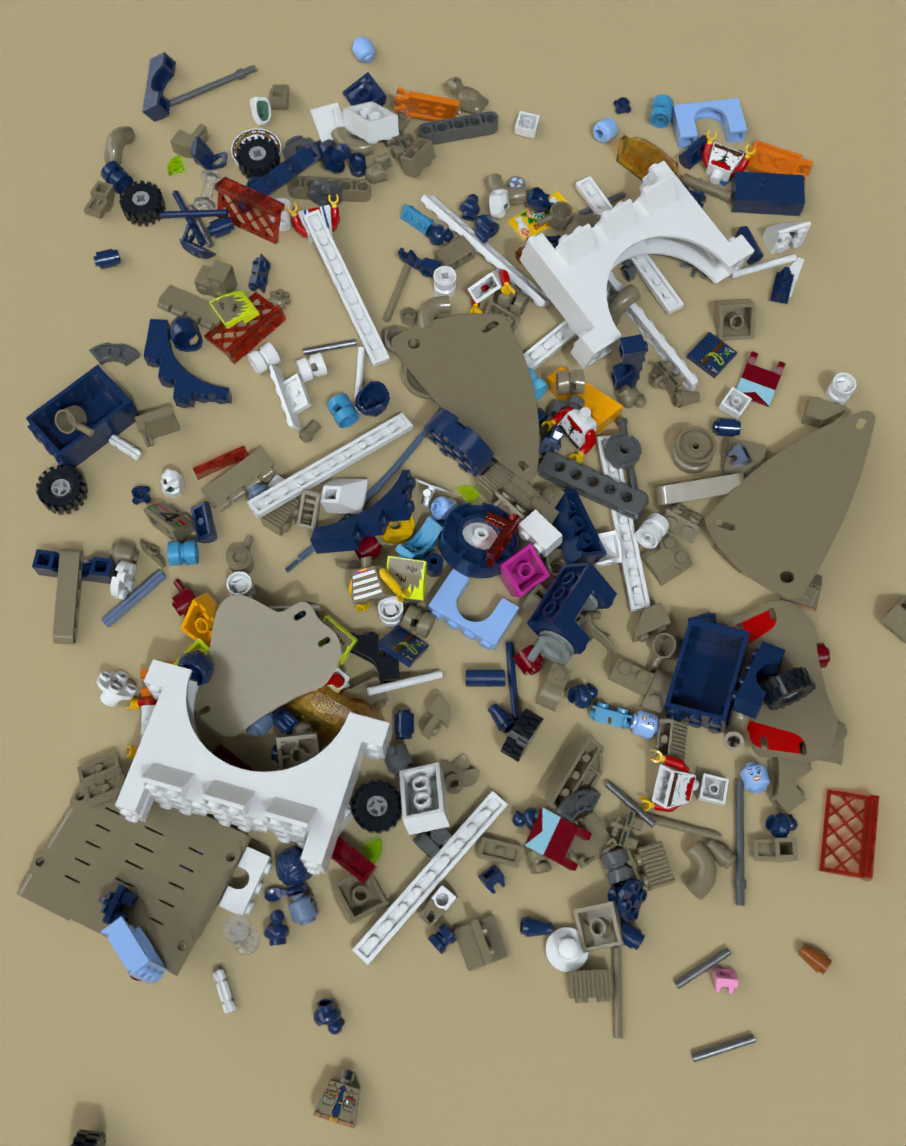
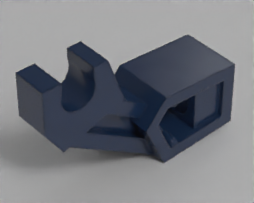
M400 248L398 252L399 258L404 263L417 269L425 277L434 278L435 270L442 266L441 261L426 257L421 260L413 250L406 253L404 248Z

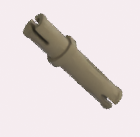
M685 173L681 182L695 190L705 192L726 202L729 201L732 191Z

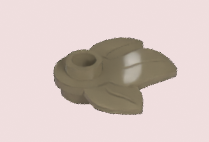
M464 755L458 757L452 764L446 761H442L440 764L445 777L446 791L450 794L459 793L463 787L472 786L478 779L479 770L469 769L468 761ZM453 781L458 783L456 787L450 786Z

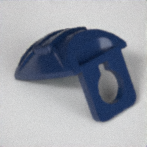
M195 137L191 147V155L197 165H200L209 173H212V170L226 166L228 156L226 152L214 155L201 138ZM223 158L220 164L214 163L217 159Z
M187 223L182 239H180L183 249L197 258L209 259L215 256L216 253L193 243L198 226ZM192 228V234L188 237V232Z

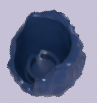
M380 381L368 382L358 391L354 400L355 406L362 414L377 417L386 410L390 400V393Z
M193 650L182 655L178 661V666L192 670L190 679L198 682L197 686H202L211 680L214 673V664L210 657L205 655V652Z
M298 844L283 850L276 860L277 876L285 885L296 886L302 884L313 875L307 872V868L304 867V863L300 859L304 848L299 847Z

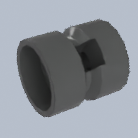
M445 828L418 833L413 842L427 856L433 859L440 851L439 846L445 845L452 836Z
M626 848L601 856L604 868L608 869L606 875L610 885L619 884L636 877L633 867L628 865L630 858Z

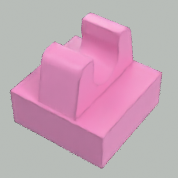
M714 967L713 978L716 992L720 993L721 987H727L728 994H732L734 988H738L739 980L734 969Z

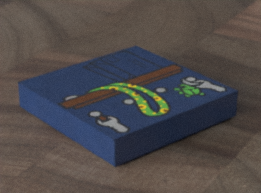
M709 332L689 352L686 358L715 379L735 358L738 352Z
M396 625L378 642L377 647L410 668L427 651L429 645L399 625Z

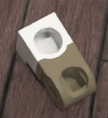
M441 885L419 917L432 928L458 897L444 885Z

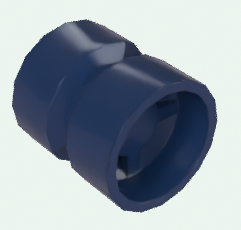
M110 161L103 166L101 177L106 183L114 185V190L117 194H123L122 190H127V185H133V178L118 162Z

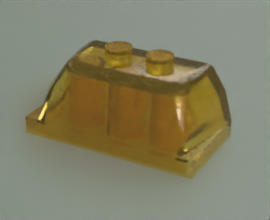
M624 135L620 138L616 162L641 181L648 174V169L654 163L659 164L662 161H665L678 178V162L648 139L638 136L629 138Z
M326 686L319 688L318 691H312L291 700V710L301 716L300 720L318 726L317 729L325 735L330 733L336 737L345 724L349 712L367 717L365 708Z

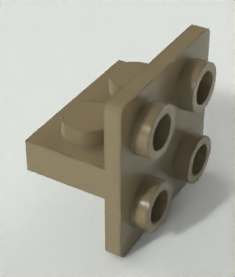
M679 502L671 503L664 514V517L669 522L668 531L691 544L706 521L701 514L686 510V506Z
M493 915L481 920H474L470 924L454 930L468 971L508 956Z

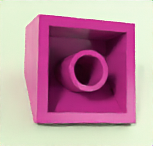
M531 543L499 565L502 582L511 596L522 597L550 576Z

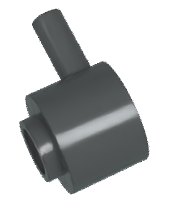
M399 744L394 747L389 746L387 748L386 757L383 760L389 774L395 773V775H399V771L410 769L413 760L406 744Z

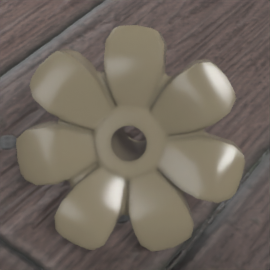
M282 289L270 292L271 298H268V303L272 305V308L277 309L279 306L281 310L286 309L285 304H290L289 293H283Z

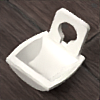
M617 530L598 534L607 554L596 562L595 566L599 568L622 563V548Z

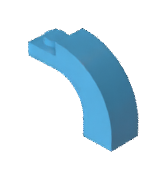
M428 516L421 529L410 541L400 543L395 551L399 553L398 556L400 558L422 561L439 543L444 522L436 520L434 516Z

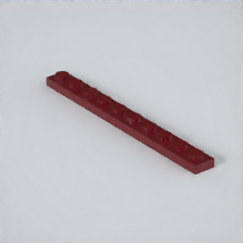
M221 743L212 752L214 756L231 766L255 771ZM338 836L331 859L362 884H365L375 872L377 866Z

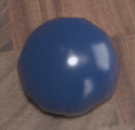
M539 187L532 188L528 192L527 203L529 208L535 213H544L550 210L553 202H549L550 195L544 193Z

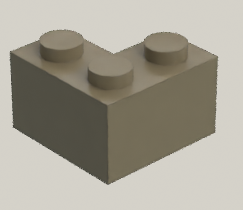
M215 260L212 268L202 265L194 280L196 289L200 294L215 298L235 292L238 286L233 266Z

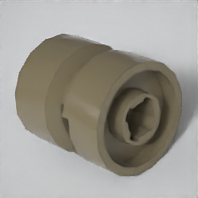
M514 288L515 294L511 292L508 295L509 298L501 292L497 304L506 310L510 309V312L521 316L529 303L530 295L522 291L517 292L516 288Z
M583 369L572 370L571 373L567 370L556 371L557 395H566L570 391L573 394H584L585 377Z
M410 605L403 617L401 628L410 632L415 630L417 635L426 639L433 628L436 615L427 611L422 613L420 608Z

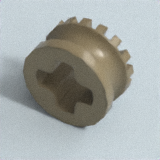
M405 307V309L401 310V322L405 325L414 324L416 321V311L412 307ZM407 314L411 316L409 319H406Z

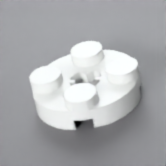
M121 561L115 569L118 571L117 577H112L110 593L111 596H114L113 598L125 600L128 592H133L135 588L133 576L136 572V564Z

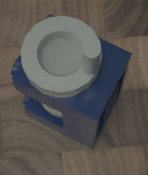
M591 562L563 565L526 623L538 636L534 642V648L527 657L531 662H534L539 653H541L551 661L566 664L570 661L573 654H582L586 649L590 638L576 621L578 615L582 610L609 609L617 595L615 590Z

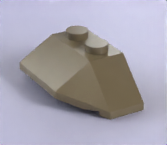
M591 735L585 736L566 749L545 783L546 804L555 812L561 803L573 792L580 789L593 790L602 775V752L604 747Z

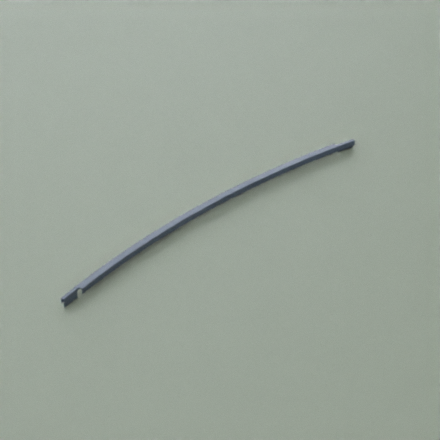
M424 429L389 471L366 494L365 505L391 479L425 439L428 433ZM345 514L338 522L355 516L356 514ZM310 545L298 555L299 561L296 559L285 568L287 573L315 551L313 545Z

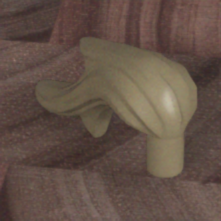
M583 612L582 615L586 619L581 627L589 636V641L591 642L593 638L596 639L614 656L615 649L608 638L610 634L600 631L593 622V619H601V612Z

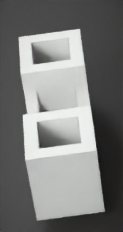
M247 847L238 867L248 872L249 882L242 889H234L228 886L219 906L243 918L247 914L250 915L255 905L253 900L256 894L259 895L263 889L264 883L262 881L265 874L269 875L273 867V863H271L272 858Z

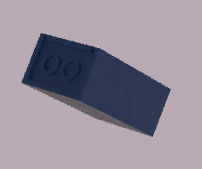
M96 365L26 417V420L30 424L27 426L28 429L33 433L36 440L40 444L42 443L45 450L55 458L56 462L62 465V467L69 465L72 469V467L76 468L106 445L113 434L118 436L135 423V417L139 416L130 398L99 365ZM72 405L81 407L87 416L86 426L93 429L94 434L90 437L79 430L69 434L61 432L55 424L56 413Z
M690 617L665 702L667 718L689 723L688 725L694 728L704 727L713 733H724L733 706L731 699L735 689L737 690L746 658L750 631Z

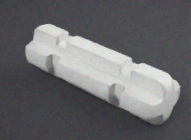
M116 434L109 438L111 445L117 446L119 450L127 455H131L135 460L142 456L141 450L136 447L134 448L132 444L124 439H120Z
M223 969L215 971L213 977L215 982H217L216 987L220 1000L223 1002L224 1013L233 1012L236 1010V1006L231 999L233 996L229 983L225 979L227 978L226 973Z

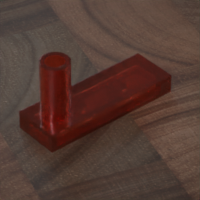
M241 446L192 469L199 480L235 463L237 465L248 457L245 446Z
M488 512L486 515V523L502 529L487 551V566L493 568L519 529V515L513 513L509 519L492 512Z

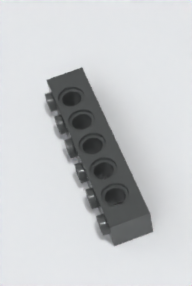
M547 451L537 468L539 477L565 489H576L578 495L638 522L649 504V496L640 489L634 490L625 482L619 483L614 481L609 475H601L591 467L585 468L573 459H565L558 452L552 453ZM559 467L565 468L561 472L556 471ZM574 475H581L579 479L572 478ZM592 482L598 483L597 486H589V484ZM608 490L615 491L613 494L606 493V491ZM626 497H630L632 499L630 502L623 501V499Z

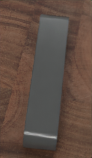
M493 111L426 122L418 127L419 138L431 140L433 145L492 135L498 130V115Z

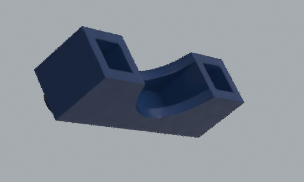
M165 52L150 59L142 112L154 122L168 116L170 101L163 96V91L168 81L175 74L176 62Z
M642 334L622 337L619 340L618 351L622 363L613 366L610 375L615 391L620 390L626 384L630 387H636L637 381L640 379L642 364L645 362V354L648 352L647 341H644Z
M36 549L32 568L38 575L58 577L60 554L55 551ZM93 556L92 559L83 560L82 581L111 584L112 577H116L117 574L115 561L112 558Z
M762 641L760 648H755L752 655L754 660L753 662L749 661L745 669L747 675H742L738 684L740 689H735L731 699L734 702L733 711L756 720L766 692L758 685L757 680L764 676H776L783 661L785 649Z

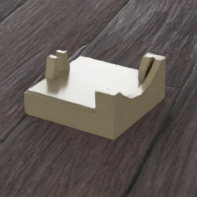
M171 406L135 417L138 431L142 434L147 448L154 446V438L180 431L179 423Z
M318 731L289 735L280 733L276 737L280 770L298 766L321 752Z
M595 811L573 823L592 833L590 840H583L575 835L569 847L570 852L581 869L618 845L615 839L611 838Z

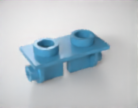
M404 204L400 218L424 235L430 224L436 225L433 219L426 215L423 216L414 206Z
M598 701L597 704H592L593 708H596L595 711L591 710L589 716L593 718V721L607 724L608 717H611L610 725L622 729L629 727L630 720H627V717L632 718V714L628 713V709L623 707H617V709L610 708L608 703Z

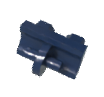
M554 424L549 431L544 430L540 449L542 454L545 455L547 451L553 453L555 449L557 451L560 450L561 439L564 436L562 428Z
M119 884L115 893L109 891L107 898L100 897L98 902L103 904L100 912L105 914L102 922L109 926L121 916L128 922L129 915L121 911L124 904L134 907L138 896L132 893L126 886Z

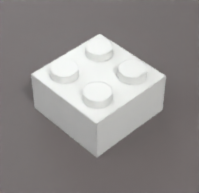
M520 111L514 134L535 139L540 115Z
M732 387L718 409L738 420L750 404L752 398Z
M704 773L701 776L697 800L723 806L726 801L729 779Z

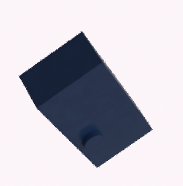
M735 172L731 183L732 212L800 216L805 205L804 175Z

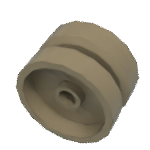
M691 426L682 430L672 449V460L675 466L689 474H697L707 469L717 450V442L714 435L709 430L699 426Z

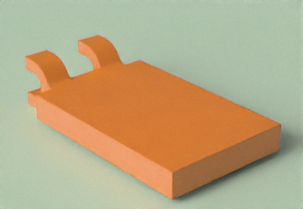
M398 87L397 94L402 95V97H395L394 104L399 106H394L393 112H402L407 117L438 121L454 118L457 114L460 100L414 91L407 93L404 88Z
M758 140L755 141L750 153L756 147V154L750 156V162L745 170L758 173L804 175L805 184V179L807 175L809 176L814 161L804 160V155Z

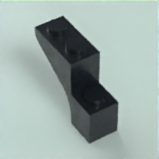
M365 632L363 635L351 633L358 641L350 653L373 664L379 673L381 684L400 680L399 661L389 654L380 657V648L377 647L379 634L374 632Z

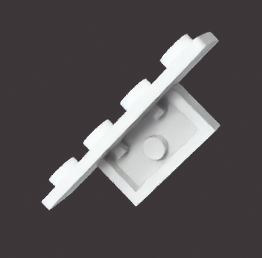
M271 364L269 366L270 376L275 382V391L280 397L281 407L286 413V422L291 428L300 431L302 426L297 414L312 406L302 377L297 373L285 380L282 370Z

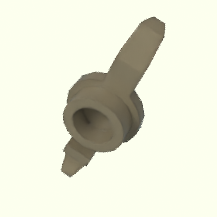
M140 539L143 551L161 568H164L166 564L160 556V549L155 545L149 546L148 542Z
M351 560L349 563L336 562L337 567L348 570L362 567L358 560Z

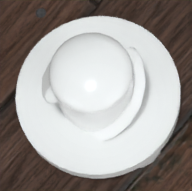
M101 671L97 678V685L103 691L100 700L105 705L111 707L116 706L121 700L132 699L138 688L128 679L129 676L122 671L117 673Z
M569 927L560 928L550 935L546 943L547 958L557 970L563 972L575 971L582 967L587 960L588 952L583 953L576 929Z

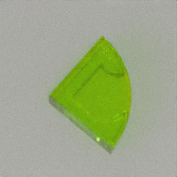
M180 155L175 156L168 163L167 172L169 176L185 172Z
M463 485L457 488L459 494L468 503H471L481 495L475 490L474 486Z
M381 839L362 846L365 857L373 864L379 860L382 854L383 845Z

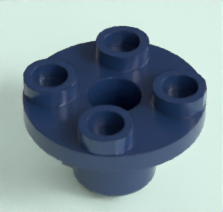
M331 139L325 140L319 145L324 158L323 164L327 170L330 169L334 173L339 174L345 169V160L351 157V149L344 142L337 145Z
M636 878L628 879L623 886L613 884L608 891V901H615L621 919L636 921L641 904L647 898V890L643 889L642 882Z

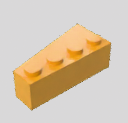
M561 366L547 377L548 390L559 401L568 399L573 394L570 391L566 395H557L556 371L567 370ZM585 382L584 394H576L585 401L583 407L591 410L590 416L597 423L596 435L617 420L622 414L623 405Z
M208 592L193 599L180 629L195 641L200 638L210 648L213 622L219 605Z

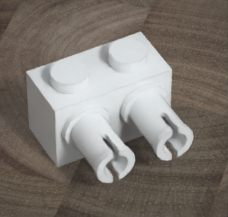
M536 509L519 523V535L521 538L531 543L535 551L540 555L543 554L542 557L544 558L562 543L563 535Z

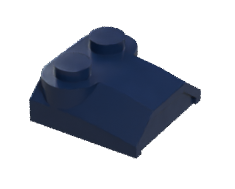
M369 72L342 92L351 106L371 101L384 106L387 98Z

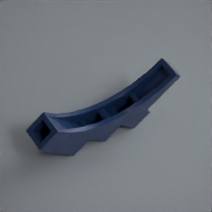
M318 140L307 144L291 158L280 163L270 173L259 178L233 201L242 214L245 215L252 211L281 187L323 160L324 158L319 147L323 142Z
M150 319L143 357L147 366L154 368L160 366L158 378L162 386L174 387L173 399L176 406L181 408L195 407V401L200 403H231L232 395L229 388L205 383L192 376L179 364L173 355L168 320Z
M402 470L391 490L371 507L343 521L315 527L310 541L316 553L359 550L364 537L385 535L389 522L410 520L412 512L415 510V505L411 498L413 489L416 486V480L412 477L410 470Z

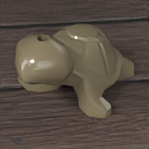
M451 77L446 81V86L449 88L450 93L458 96L457 100H460L457 115H460L462 110L474 114L482 113V110L488 105L489 100L482 96L477 90L463 86L459 77Z

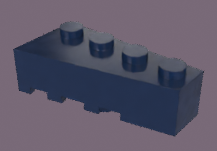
M563 489L565 493L555 507L559 513L554 522L556 529L563 535L561 547L566 564L591 562L594 565L607 552L576 489Z

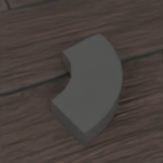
M104 343L89 350L101 365L106 362L115 361L128 366L140 357V354L134 348L122 343Z
M590 789L577 790L561 803L556 812L567 821L573 822L579 813L584 811L592 812L601 794Z

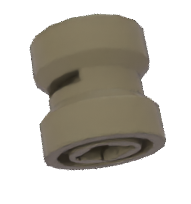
M535 851L527 853L528 860L531 861L532 865L530 867L531 874H540L552 870L546 857Z

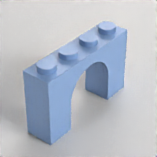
M739 98L673 106L671 119L678 148L690 147L697 140L698 133L695 122L703 118L714 119L722 125L727 143L744 141L747 127Z
M452 569L428 605V612L436 615V620L441 619L445 621L446 625L451 629H458L463 632L466 638L477 640L483 648L495 651L518 615L519 607L502 598L494 612L486 620L480 622L466 620L458 612L457 603L469 586V578Z

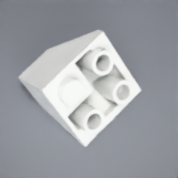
M811 222L780 223L767 227L762 239L770 254L782 253L787 249L800 247L809 231Z
M333 478L323 486L320 503L327 513L359 514L364 510L369 480Z

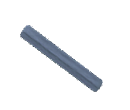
M160 570L156 571L126 597L125 600L104 616L102 622L107 627H111L166 579L165 574Z

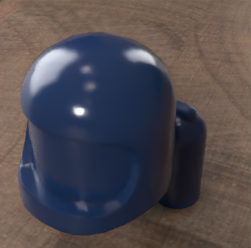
M486 214L478 216L474 222L475 236L483 244L487 243L489 238L494 237L499 230L498 223Z
M286 707L278 709L273 715L274 726L286 735L292 734V726H297L300 718L291 709Z

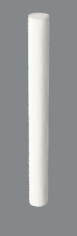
M792 254L739 269L731 274L730 277L733 279L796 261L797 256Z
M358 347L354 400L363 383L364 347ZM354 401V407H355V409L357 410V412H358V414H359L360 411H358V408H356V406H355V401Z
M441 670L369 687L367 692L370 696L440 679L443 677Z

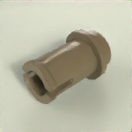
M311 420L309 425L300 431L299 438L305 443L311 442L312 437L321 428V425L316 420Z

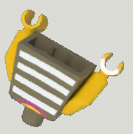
M370 556L361 558L362 569L352 573V579L348 588L353 604H357L355 607L357 612H361L363 609L367 612L370 609L371 602L395 596L394 593H397L396 599L398 602L404 601L402 595L409 599L410 591L405 588L401 589L400 584L384 566H374Z

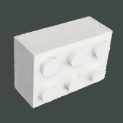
M372 101L343 108L344 127L369 144H376L379 140H391L393 137L399 136L398 115Z
M439 762L399 771L402 819L408 834L412 835L449 827L445 777Z

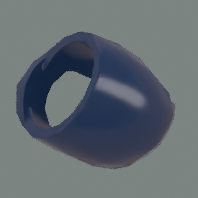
M188 316L176 317L170 326V338L175 348L184 352H193L202 348L203 339L196 321ZM198 336L197 343L190 345V340Z

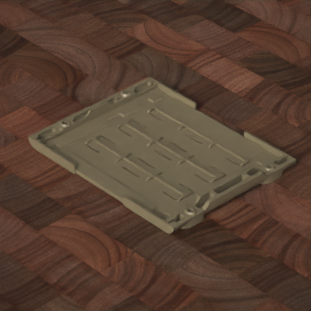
M80 785L70 800L69 809L47 845L37 853L32 861L30 872L18 890L17 895L68 921L71 919L108 937L100 933L108 925L102 922L105 914L100 912L103 904L98 902L100 897L107 898L106 895L108 896L109 891L115 893L119 884L126 886L132 893L138 896L134 907L124 904L121 911L129 915L128 925H133L135 929L139 926L142 928L168 969L166 971L178 976L194 944L201 937L228 887L233 873L252 838L232 827L223 826L217 820L208 816L191 813L189 816L180 813L179 809L176 808L171 810L164 809L159 806L160 804L155 799L146 821L138 820L137 823L126 820L125 816L106 809L109 808L120 813V810L115 806L118 796L90 808L86 801L84 788ZM98 824V825H100V826H102V827H104V828L110 830V832H108V831H106V830H104V829H102V828H100V827H98V826H96V825ZM146 826L163 834V836L147 829ZM87 841H88V842H91V843H93V844L99 846L100 848L98 849V848H96V847H94V846H92V845H90V844H88V843H86V842H87ZM136 843L139 844V845H141V846H143V847H145V848H147V849H150V850H152V851H154V852L151 853V852H149V851H147V850H145V849H143V848L137 846ZM189 848H192V849H194V850H197V851L203 853V855L198 854V853H196V852L190 850ZM76 858H78V859H80V860H82V861H84V862H86V863H88V864H90V865L88 866V865H86V864H84V863H82V862L76 860ZM126 861H129V862H131V863H133V864H135V865H137V866L143 868V870H141V869H139V868H137V867H135V866H133V865L127 863ZM180 865H183L193 870V873L180 867ZM66 875L79 881V883L67 878ZM116 878H119V879H121V880H123V881H125V882H127V883L133 885V888L130 887V886H128V885H126V884H124V883H122V882H120V881H118V880H116ZM170 882H172V883H174V884H176V885H178V886H180V887H182V888H184V889L182 890V889H180V888H178V887H176V886H173V885L170 884ZM160 900H163V901H165V902H167V903L173 905L174 907L172 908V907H170V906H168V905H166V904L160 902ZM150 918H153V919H155V920H157V921L163 923L164 925L162 926V925L158 924L157 922L151 920Z

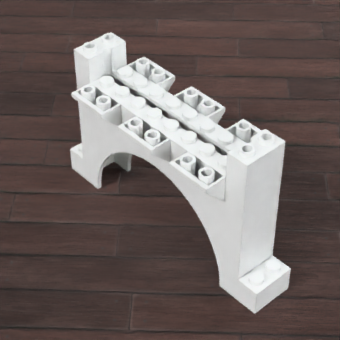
M665 161L659 164L654 163L648 169L649 172L642 179L643 183L639 188L641 195L634 203H632L631 199L625 202L620 201L612 210H605L594 227L591 228L588 223L583 227L578 226L570 235H563L558 240L559 244L555 249L544 234L541 233L537 236H531L526 241V247L522 250L523 253L519 260L578 335L579 340L573 344L574 348L571 354L583 370L612 351L609 345L622 337L609 312L606 294L609 274L617 265L627 259L640 255H668L694 265L716 285L739 270L755 251L742 234L737 238L732 237L727 240Z
M153 659L144 683L153 695V698L158 701L115 806L120 810V814L125 816L126 820L137 823L138 820L145 822L155 799L160 804L159 806L164 809L171 810L176 808L179 809L180 813L189 816L191 813L206 816L207 813L212 814L219 824L230 827L231 824L236 825L239 830L244 832L253 830L267 833V830L272 831L278 837V841L287 844L292 841L298 843L299 847L304 848L300 859L304 863V867L307 868V872L314 875L326 874L364 755L367 754L369 758L379 760V758L385 759L387 748L392 738L390 723L349 712L345 724L335 739L310 760L292 768L273 772L240 769L214 756L200 741L194 716L195 699L199 686H197L198 682L190 681L192 670Z

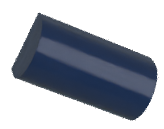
M702 135L679 155V162L684 168L690 170L702 159L704 145L708 141L706 135Z
M748 226L739 227L735 238L742 234L755 250L746 262L748 265L757 263L764 255Z
M203 501L192 507L191 513L197 541L205 544L214 542L218 537L210 503Z
M467 670L465 672L466 687H505L506 674L504 670Z

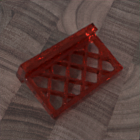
M228 177L218 181L215 185V190L218 191L217 209L225 207L228 209L233 225L277 244L281 212L284 211L285 204ZM224 194L230 197V202H227V200L224 197ZM237 200L243 202L246 208L242 209ZM233 203L238 212L234 213L230 204ZM252 207L258 209L261 215L257 216ZM248 210L253 219L249 220L244 211ZM240 214L245 223L240 222L236 215ZM267 214L275 217V222L272 223ZM263 217L268 225L264 227L259 218ZM255 221L260 229H255L251 222ZM270 227L271 231L273 232V236L268 234L266 230L267 228Z
M257 292L248 298L251 303L256 299L260 301V305L254 306L257 310H260V315L251 320H259L255 325L250 326L249 321L246 323V326L238 327L237 323L234 327L227 329L223 322H221L218 327L215 326L212 331L210 330L204 335L205 339L224 353L234 365L286 321L282 308L278 305L275 307ZM271 309L269 313L263 315V310ZM246 331L241 337H237V332ZM234 332L233 337L225 338V333ZM221 333L220 339L212 338L215 334ZM233 342L227 349L224 348V343Z
M827 789L819 872L859 878L869 882L873 879L879 796H866ZM831 795L840 797L844 804L835 809L830 803ZM855 799L864 801V809L858 813L850 805ZM845 806H848L854 814L847 821L838 812ZM834 814L843 823L835 830L829 824V818ZM856 817L862 823V829L857 833L848 825ZM843 826H846L853 835L846 841H843L837 834V831ZM832 834L841 843L833 850L827 844V838ZM853 838L860 844V850L856 853H853L846 845ZM842 846L851 855L843 862L834 853ZM830 855L839 863L834 869L824 867L825 859ZM853 858L859 865L858 873L850 872L844 864Z

